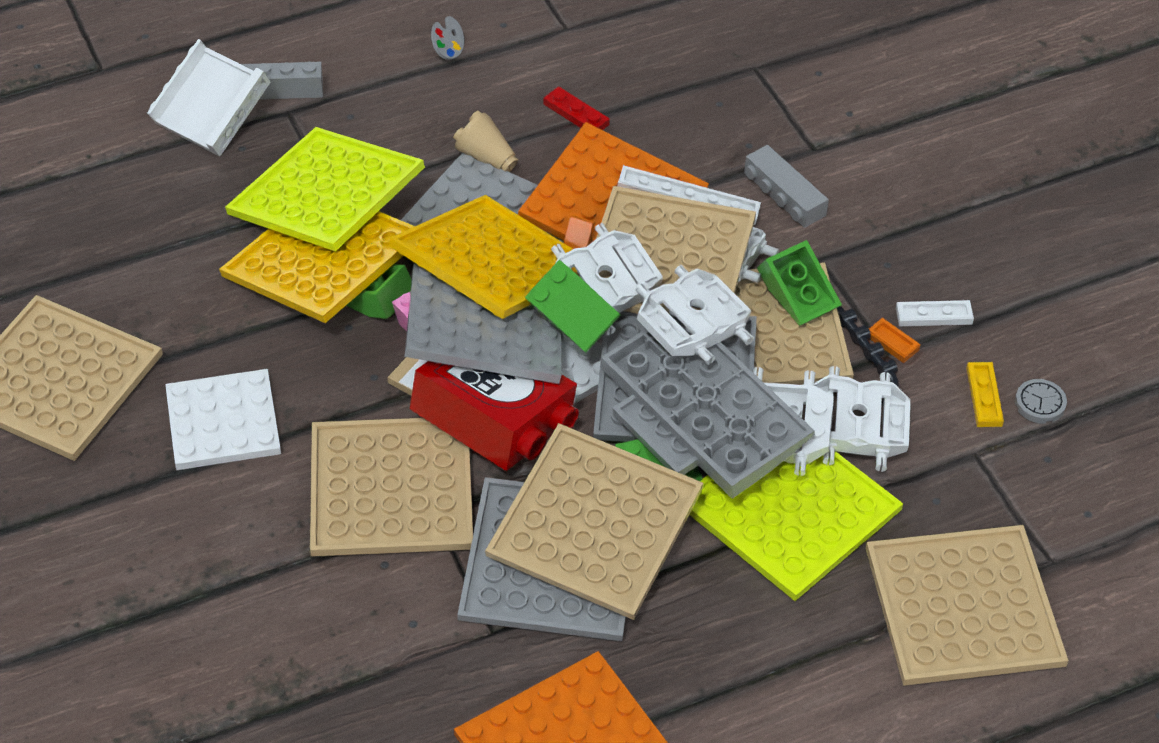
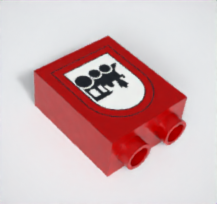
M427 361L415 370L410 410L507 471L524 457L528 460L535 459L542 452L558 423L571 429L573 428L579 415V410L573 406L577 383L562 374L560 382L557 384Z

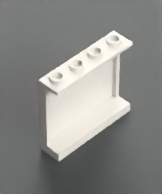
M198 39L194 46L189 49L188 55L183 62L176 68L170 81L164 85L156 101L151 104L147 114L155 124L220 157L271 82L264 71L255 68L253 71L205 47L203 42Z

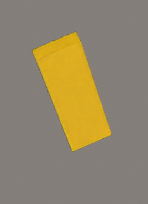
M968 362L966 369L977 427H1003L1004 419L993 362Z

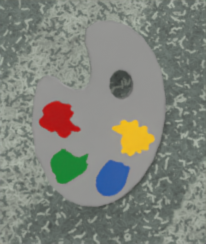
M447 16L445 18L446 29L439 22L433 24L431 40L435 51L440 57L452 60L460 55L463 50L464 34L460 24L453 17Z

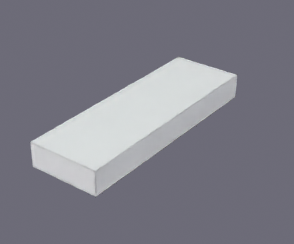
M970 300L896 303L899 326L972 325L974 320Z

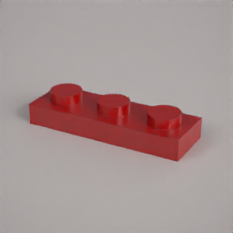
M559 86L543 98V105L582 128L585 122L601 130L610 125V118Z

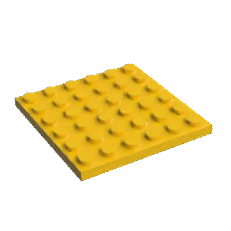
M483 195L390 238L389 246L398 251L399 254L412 260L419 267L426 269L438 279L443 280L455 288L456 291L463 293L501 319L531 305L525 296L556 263L557 258L551 251L554 245L557 247V244H560L565 253L573 250L568 245L487 195ZM572 267V271H574L580 277L575 267Z
M378 211L337 251L267 229L219 270L221 276L326 323L403 257L398 251L389 246L390 238L415 226Z

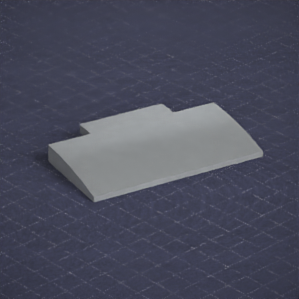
M670 314L689 335H692V333L685 329V325L677 317ZM647 329L601 357L602 370L629 396L612 408L613 415L666 468L684 475L699 465L732 499L772 471L815 435V430L721 342L707 348L715 356V360L709 365L696 354L672 356Z

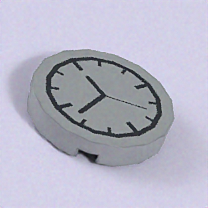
M1032 379L1024 382L1018 388L1015 405L1017 404L1019 413L1029 421L1046 424V421L1055 422L1064 415L1067 398L1064 391L1055 383L1044 379Z

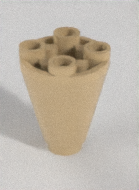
M480 111L474 112L466 127L458 129L454 134L453 138L456 140L455 148L466 155H471L480 162L491 164L494 168L510 172L518 163L514 151L489 115Z

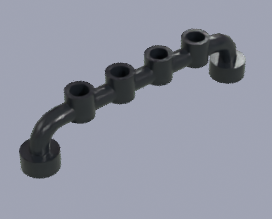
M841 306L838 307L837 311L841 327H846L850 332L852 341L855 344H859L863 349L865 358L868 361L872 360L876 365L879 376L885 372L886 378V374L889 373L891 375L890 382L899 387V380L895 374L898 372L896 362L893 359L884 361L881 357L884 355L883 346L879 342L873 344L869 342L868 339L871 338L870 330L866 325L858 327L855 324L857 322V314L853 309L845 311Z

